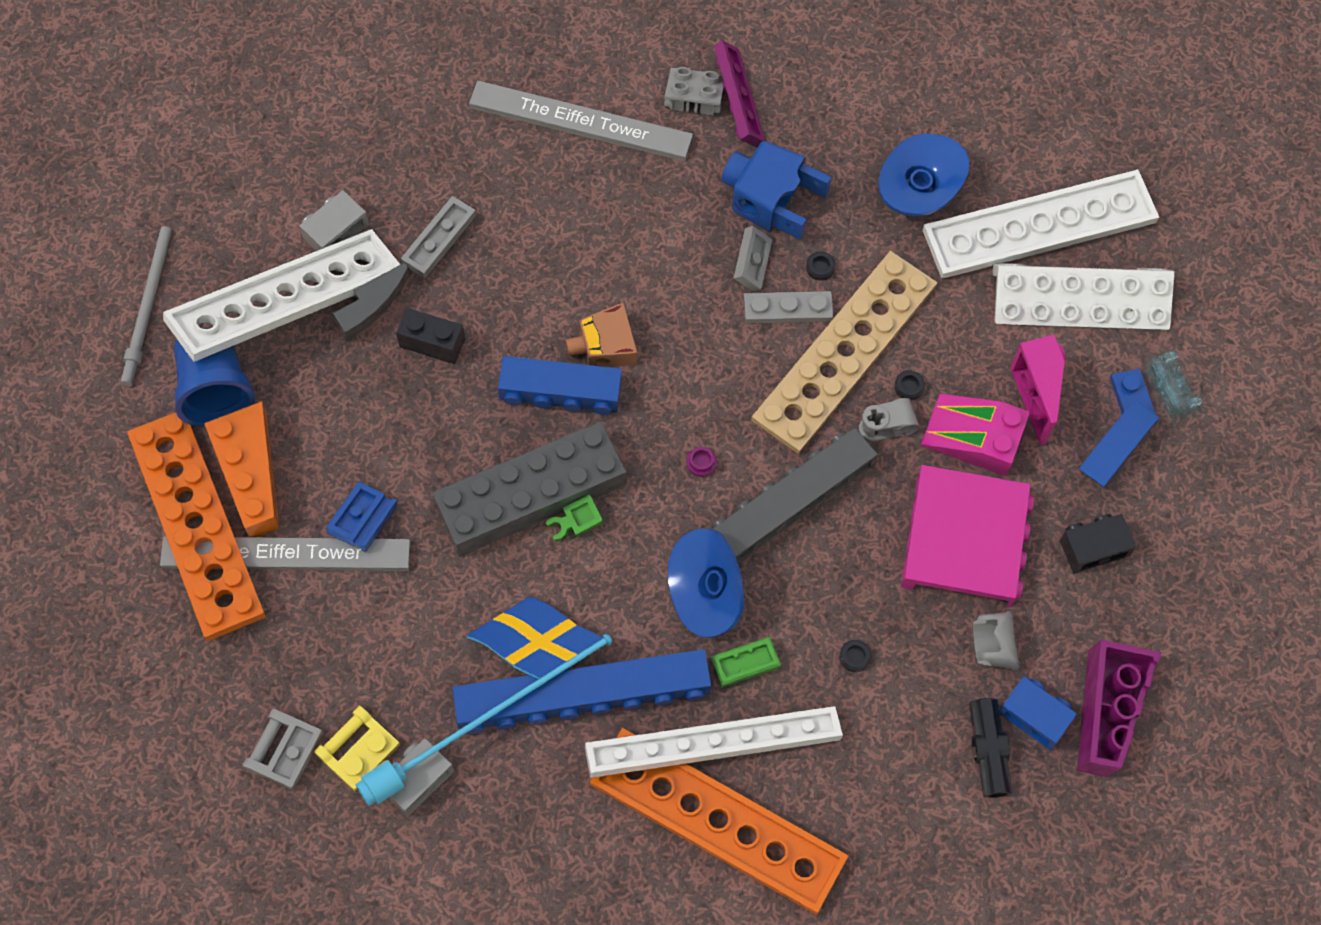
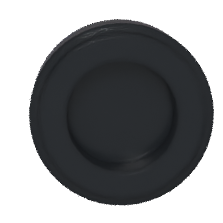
M815 252L807 259L806 271L815 280H827L835 271V260L826 252Z
M912 370L901 372L894 384L896 394L900 398H909L910 400L919 398L925 387L923 377Z
M850 640L841 648L839 654L840 663L848 671H863L868 667L871 660L870 648L860 640Z

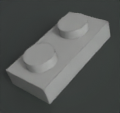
M754 226L744 230L734 279L749 290L758 291L762 288L772 239Z

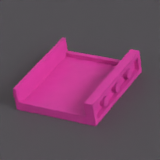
M921 465L916 483L901 587L914 589L915 584L1005 600L1007 601V607H1011L1015 599L1021 598L1023 581L1018 579L1019 571L1024 570L1027 559V552H1023L1022 547L1023 541L1027 542L1029 538L1030 524L1026 523L1027 513L1031 514L1034 503V496L1029 495L1030 484Z

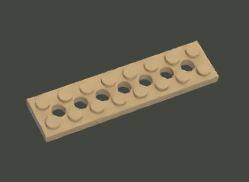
M889 251L753 414L751 421L800 454L932 293L938 282L892 251ZM893 283L901 284L905 291L902 294H894L889 290V285ZM877 303L883 304L887 307L888 312L878 315L873 312L872 306ZM865 324L871 329V332L865 336L859 335L855 331V326ZM841 345H849L853 348L854 353L851 356H842L837 348ZM829 365L835 368L837 374L828 378L821 374L820 369L823 366ZM811 386L818 390L819 396L809 399L803 395L802 391L804 388ZM789 408H796L801 412L802 416L798 420H790L785 416V411Z

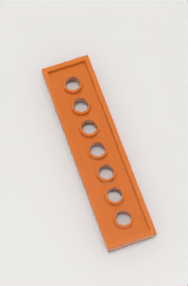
M175 412L127 431L205 640L207 642L266 618L191 425L183 422ZM167 441L174 443L173 448L169 452L161 453L158 451L162 443ZM172 468H184L180 476L176 478L168 476ZM189 491L193 493L190 501L186 503L178 502V497L183 492ZM194 517L203 518V522L199 527L194 529L187 527L190 519ZM208 541L213 543V548L209 553H197V547L202 542ZM220 568L223 570V574L218 580L211 581L207 579V575L212 569ZM226 594L233 596V601L229 606L219 607L217 605L218 599Z
M622 728L616 738L635 736V734ZM688 764L643 770L642 777L637 780H631L626 777L625 773L593 777L590 781L592 787L815 915L818 914L849 856ZM658 780L667 781L671 785L670 793L665 796L655 794L652 788L654 783ZM686 796H693L699 801V807L694 812H687L681 807V800ZM721 812L725 814L728 820L727 824L723 828L713 827L709 822V817L712 813ZM743 828L753 830L756 840L749 845L741 843L737 837L739 830ZM769 845H780L784 850V857L779 861L769 859L766 855V848ZM798 861H808L813 867L812 875L800 877L795 872V864Z

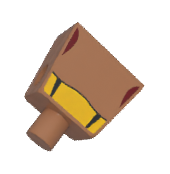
M624 303L582 318L579 321L581 336L565 340L568 356L586 353L589 365L608 367L637 364V350Z

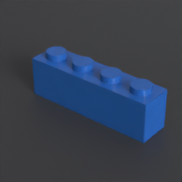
M503 356L498 384L499 400H504L509 405H520L522 402L534 403L536 407L543 409L550 408L553 405L563 406L565 410L571 412L590 409L596 414L609 415L611 412H618L622 369Z

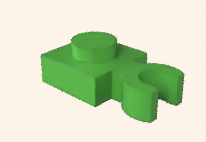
M590 494L563 507L566 514L563 518L552 517L546 521L549 528L554 525H561V531L552 536L555 541L564 540L571 530L578 537L604 524Z

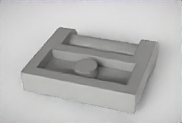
M272 709L268 716L270 721L250 758L246 757L242 767L294 791L323 735V731L279 710ZM281 725L288 727L268 766L262 764Z

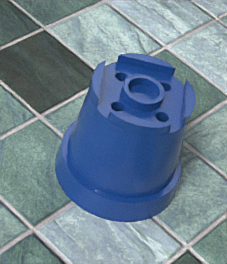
M176 341L174 345L177 388L174 393L175 410L177 416L183 422L193 426L205 427L204 423L255 404V394L251 382L243 373L235 345L193 362L180 342Z

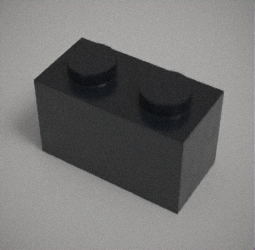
M410 308L406 309L396 332L400 348L452 364L456 363L465 341L462 324Z
M1105 514L1096 518L1094 523L1083 525V523L1073 524L1065 529L1060 539L1073 574L1130 557L1136 548V544L1122 514L1113 517L1111 514Z

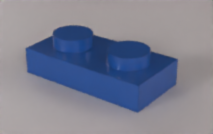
M1140 369L1111 374L1110 381L1122 414L1134 400L1155 414Z

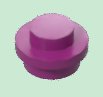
M698 447L688 454L686 464L688 470L693 475L704 477L710 475L715 470L717 459L710 449Z

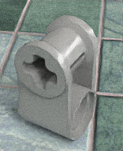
M900 398L892 402L867 407L863 412L862 421L858 428L863 438L871 442L892 437L904 436L903 433L906 435L913 434L919 429V423L911 400L909 398Z

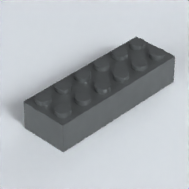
M600 421L434 491L432 494L435 506L460 557L564 512L563 507L589 494L595 499L625 486L626 471Z

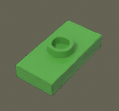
M770 637L711 656V662L721 688L781 667Z

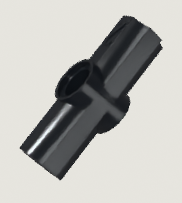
M980 698L969 703V710L974 733L972 736V747L976 748L977 757H974V761L979 765L983 798L1009 796L1012 794L1007 762L1010 757V748L1007 734L1002 730L998 699Z

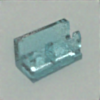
M1176 351L1151 357L1145 368L1171 419L1201 409L1200 403L1203 402L1200 397H1195L1177 364V357L1179 356Z

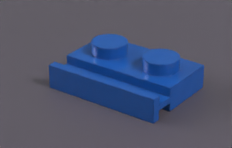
M358 481L327 525V534L351 546L356 545L361 548V551L366 552L397 508V500L394 498L391 500L385 497L384 493Z

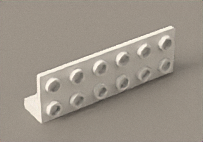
M1008 263L993 264V275L997 277L994 317L996 324L1170 329L1174 271L1159 268H1137V270L1041 267Z

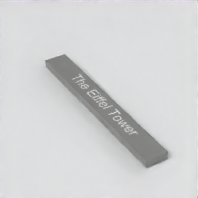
M478 80L469 102L471 109L684 162L693 139L692 133Z
M163 537L160 566L162 569H178L167 537ZM235 537L246 567L249 570L409 571L410 539H374L368 550L363 552L360 547L356 545L351 546L337 538ZM208 541L202 542L197 547V553H209L213 548V543Z

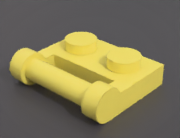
M360 705L352 712L354 716L324 746L319 745L314 751L315 755L354 791L357 790L355 784L362 780L361 776L385 762L400 746V743ZM364 724L369 730L337 761L332 755Z

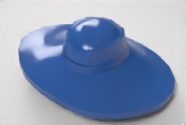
M919 134L905 139L891 152L880 171L878 189L883 202L890 209L910 216L929 215L942 209L957 195L967 178L970 163L967 152L957 141L938 134Z
M708 528L696 529L682 536L673 547L668 561V583L674 607L682 623L690 632L700 637L721 636L729 632L738 623L743 613L744 588L735 554L729 542L717 530Z

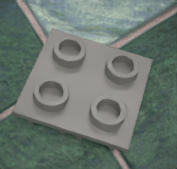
M671 67L664 95V107H669V110L684 111V103L687 101L686 112L688 113L690 102H694L695 114H697L699 103H701L700 114L714 116V113L720 114L723 93L722 74H718L715 71H695L686 67Z

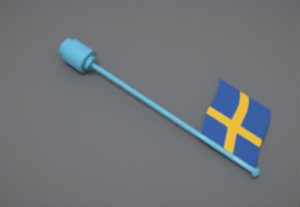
M532 597L524 599L466 635L467 639L474 640L490 648L511 666L538 680L400 767L397 762L391 764L389 760H386L361 776L362 780L355 784L367 805L371 806L374 803L379 805L405 788L402 781L407 779L404 772L605 644L610 646L612 643L611 636L604 634L601 637L582 628L551 605Z

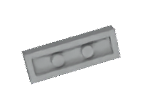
M452 196L401 257V264L406 263L410 270L425 279L476 217V210Z
M831 291L744 293L745 323L832 321Z

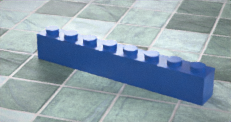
M705 649L565 670L466 734L484 732V727L497 726V729L500 730L516 727L517 722L529 721L530 725H539L548 722V718L560 716L561 720H572L580 716L579 713L592 711L593 715H605L611 712V708L623 707L626 711L640 709L643 707L642 704L655 702L656 706H665L674 703V699L686 697L687 701L702 700L705 698V694H710L711 690ZM527 675L453 686L458 729L460 730L538 679Z

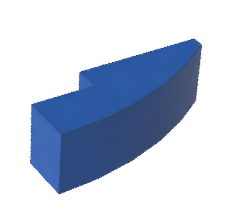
M1134 400L1080 466L1079 471L1104 489L1158 421L1159 417Z

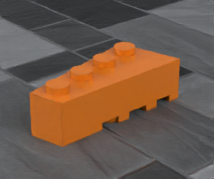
M262 401L204 423L248 536L260 537L280 529L268 415Z

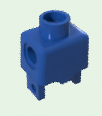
M763 141L759 144L751 158L735 151L724 168L721 182L733 187L732 209L735 213L768 232H771L773 227L800 240L804 234L806 219L785 209L798 186L825 198L829 192L831 176L806 165L805 156Z

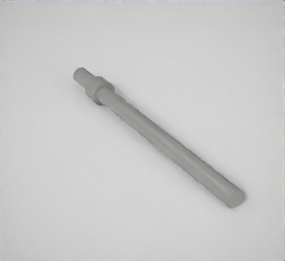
M162 226L159 232L130 347L125 350L123 358L125 366L120 383L128 387L133 385L137 366L141 365L143 358L141 350L172 234V229L166 226Z

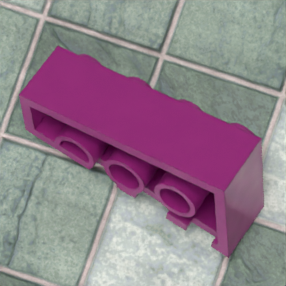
M1100 640L1088 650L1077 771L1109 777L1122 768L1134 734L1133 729L1136 720L1141 714L1147 689L1150 688L1154 677L1152 674L1162 652L1106 640Z

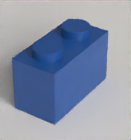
M1024 676L999 710L1002 717L1050 751L1077 715L1067 701L1058 697L1054 698L1046 692L1045 687L1040 682L1034 679L1029 680Z

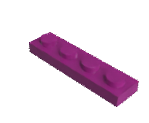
M722 40L714 45L717 55L716 63L722 72V84L728 94L730 101L729 109L734 116L737 126L736 134L741 141L752 146H759L765 139L740 51L738 48Z

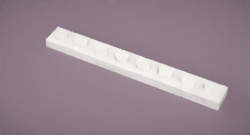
M833 706L585 743V752L590 778L840 741L843 734L836 707Z

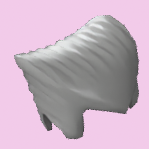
M1013 612L982 614L976 621H973L974 647L978 664L1019 671L1020 666L1015 641Z

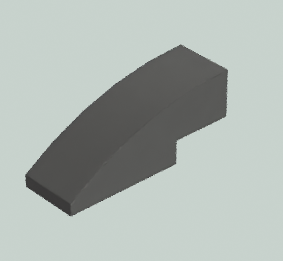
M406 263L354 289L355 302L333 313L334 324L345 341L365 330L392 304L408 279Z

